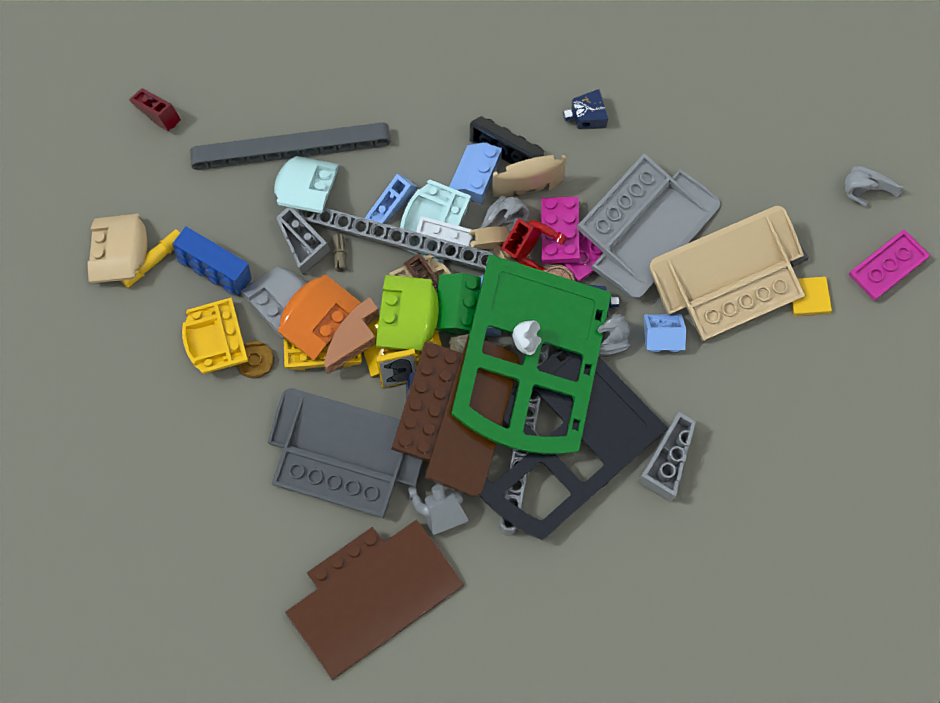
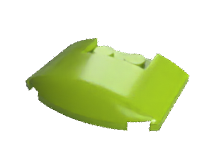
M385 275L376 347L398 350L414 349L417 352H421L424 342L432 339L438 322L439 304L437 292L431 279Z

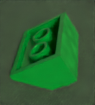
M465 273L439 275L437 285L439 314L435 331L459 336L470 333L479 297L481 277Z

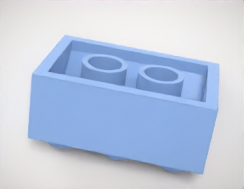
M488 143L467 145L449 187L470 195V201L482 205L493 180V173L497 171L502 159V148Z

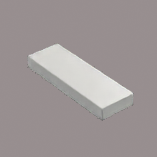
M423 216L420 217L416 231L417 233L471 247L470 243L474 236L468 234L472 229Z

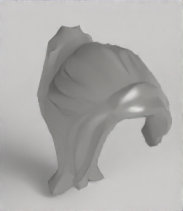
M862 166L853 167L850 170L851 173L845 178V191L848 198L857 201L863 206H867L868 203L860 195L870 189L885 190L892 193L895 197H899L902 194L903 186L898 185L874 170Z
M501 196L487 210L481 228L499 227L503 223L514 222L515 225L518 218L527 221L530 215L527 204L517 197L507 198L506 196Z
M621 314L606 317V322L599 326L597 330L600 334L606 332L601 342L599 356L621 353L630 347L627 339L630 335V327L625 317Z

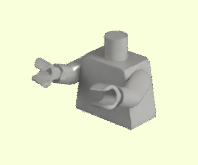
M435 485L432 487L433 495L426 497L425 503H423L422 499L418 496V492H416V488H408L409 499H412L418 514L427 517V524L433 535L468 522V518L460 506L463 502V493L452 489L444 490L442 485Z

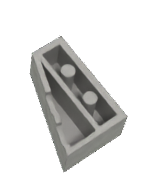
M287 207L276 217L298 268L303 275L331 251L327 242L294 208Z

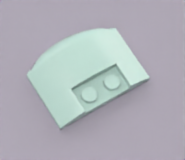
M299 156L290 159L281 168L275 180L274 194L278 198L277 204L322 213L340 164Z
M428 180V184L420 190L418 189L410 199L404 211L400 228L416 232L421 216L460 226L469 206L471 196L435 181ZM413 239L411 246H417L420 243V239ZM432 243L429 246V250L435 251L438 244ZM406 250V251L411 252V253H413V254H418L417 252H413V251ZM435 257L433 258L434 260L438 261L439 263H444V261H445V260H443V259H439V258H435Z

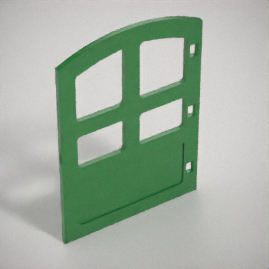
M489 254L451 415L480 436L511 449L537 454H568L578 452L603 333L600 334L597 330L599 326L606 322L611 292ZM596 311L602 312L600 321L595 320ZM537 321L540 325L537 336L541 338V343L534 354H525L523 365L492 357L482 352L487 327L513 334L514 328L521 322ZM542 344L582 356L577 382L541 372L537 369ZM585 365L591 366L589 375L583 374ZM477 369L518 381V389L508 429L493 423L470 408L469 403ZM533 386L573 398L566 436L544 437L524 434L523 429ZM573 420L579 421L578 431L572 429Z

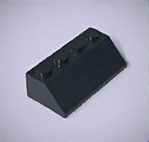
M480 116L470 123V142L474 144L488 143L502 148V159L510 164L544 156V150L539 145L528 142L523 136L513 134L508 128L495 124L489 118L486 119Z

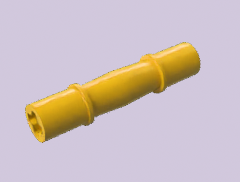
M175 229L163 240H160L157 246L146 253L142 267L139 266L134 272L137 276L130 280H120L126 288L131 287L167 254H171L174 250L172 243L180 232Z

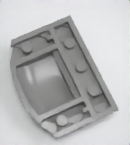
M275 267L240 292L284 340L285 338L278 333L282 312L291 297L307 282L288 269Z

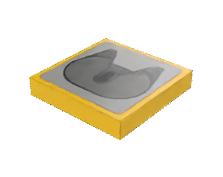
M414 349L376 357L382 388L406 383L409 374L415 372L417 367Z

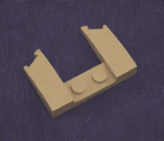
M485 227L468 232L470 236L476 237L470 243L472 248L494 250L497 257L518 263L515 258L501 249L510 234L506 227Z

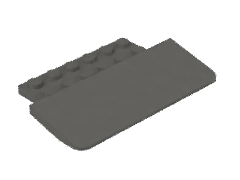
M293 388L286 389L282 393L268 444L284 448L272 485L381 518L385 517L396 482L416 488L424 460L391 450L400 419Z

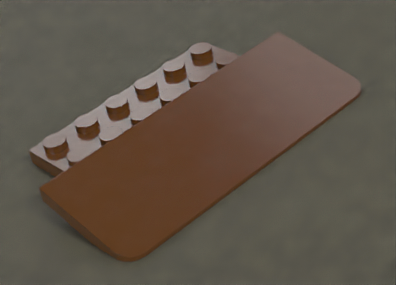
M469 334L462 353L425 341L391 450L429 462L425 479L469 496H478L483 491L496 443L475 433L451 415ZM484 340L482 347L484 354L519 365V358L515 353ZM477 369L469 403L470 408L501 426L515 379Z

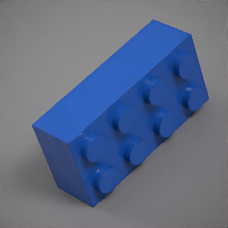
M187 226L172 243L177 261L185 267L188 265L193 268L192 270L200 276L203 274L208 277L211 283L221 285L229 294L234 293L240 296V291L252 280L247 262Z

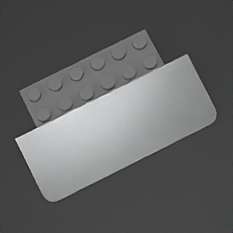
M644 153L576 228L603 252L590 268L628 296L639 298L654 283L649 269L650 262L655 257L688 244L719 209L720 201L705 186L681 169L671 178Z

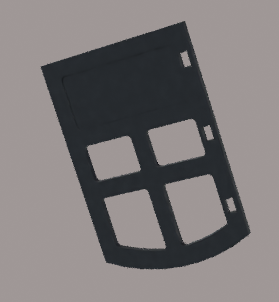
M559 349L537 369L541 372L577 382L582 356ZM563 352H565V354L568 356L565 360L560 362L558 359H556ZM598 356L581 440L603 462V467L586 482H581L556 454L528 453L495 483H491L486 477L483 491L479 496L511 525L543 541L595 493L606 486L614 476L664 433L668 427ZM585 365L583 374L589 375L591 366ZM518 385L511 391L503 422L508 427L516 398L514 394L517 392ZM533 386L532 392L537 393L563 421V424L548 437L566 436L573 398ZM573 420L572 429L578 431L579 421ZM525 423L523 429L524 434L538 436ZM539 463L544 464L570 492V496L543 520L527 514L504 497V493Z

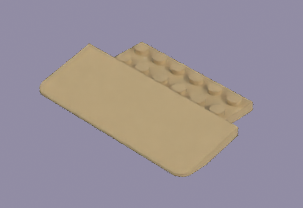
M781 206L771 207L655 257L649 265L667 315L687 308L701 341L805 296L790 264L791 261L804 256L790 218L786 210Z

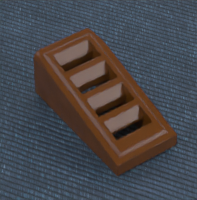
M421 253L416 254L403 263L413 278H421L428 273L430 276L426 279H433V286L437 288L438 278ZM417 261L420 262V264L417 265L416 267H414V268L411 267V265L414 264L415 262H417ZM424 267V271H422L418 275L415 273L417 270Z

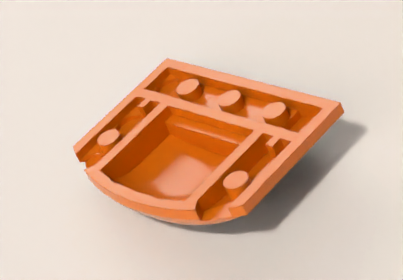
M322 275L303 285L291 297L282 312L278 333L314 361L332 340L340 324L361 302L329 276Z

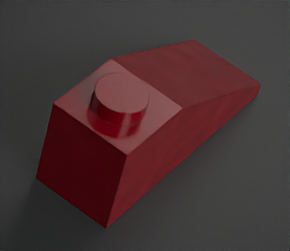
M143 88L129 99L149 119L166 131L173 129L181 121L171 103Z

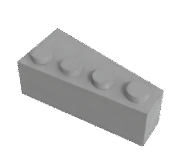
M678 412L673 418L637 481L670 502L676 497L678 491L677 488L696 421L681 412Z

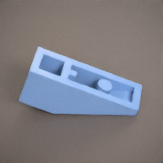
M396 174L365 219L386 224L408 202L418 186L406 176Z

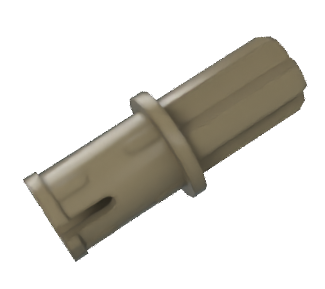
M335 234L333 236L334 251H332V255L334 256L335 271L341 272L342 268L344 271L347 270L345 258L347 251L344 246L343 234Z

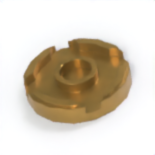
M261 341L245 343L248 362L237 365L239 372L248 378L254 379L268 374L274 363L272 350Z

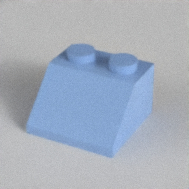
M682 314L644 315V334L647 350L651 352H660L661 350L679 352L680 350H685L686 327Z

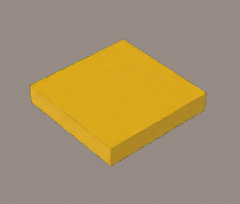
M797 278L805 296L791 302L793 316L831 314L832 308L827 278Z

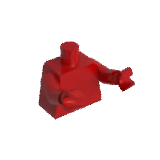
M518 218L501 249L517 259L520 264L543 271L546 267L537 265L527 255L531 253L542 233L548 237L555 238L560 245L565 243L566 236L561 232H555V229L535 220L527 222Z

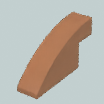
M370 297L350 312L335 332L324 362L327 374L376 344L374 334L366 325L379 316L378 308Z

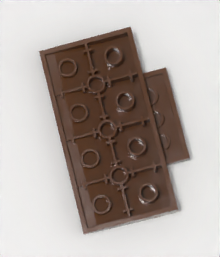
M416 519L385 542L375 529L371 527L308 571L307 575L315 584L317 590L285 611V614L333 680L458 591L464 584Z

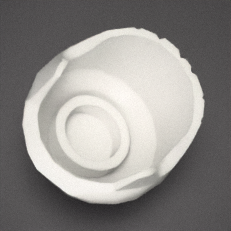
M537 321L521 322L513 330L512 337L515 346L524 354H534L541 343V338L537 336V332L540 330V325Z

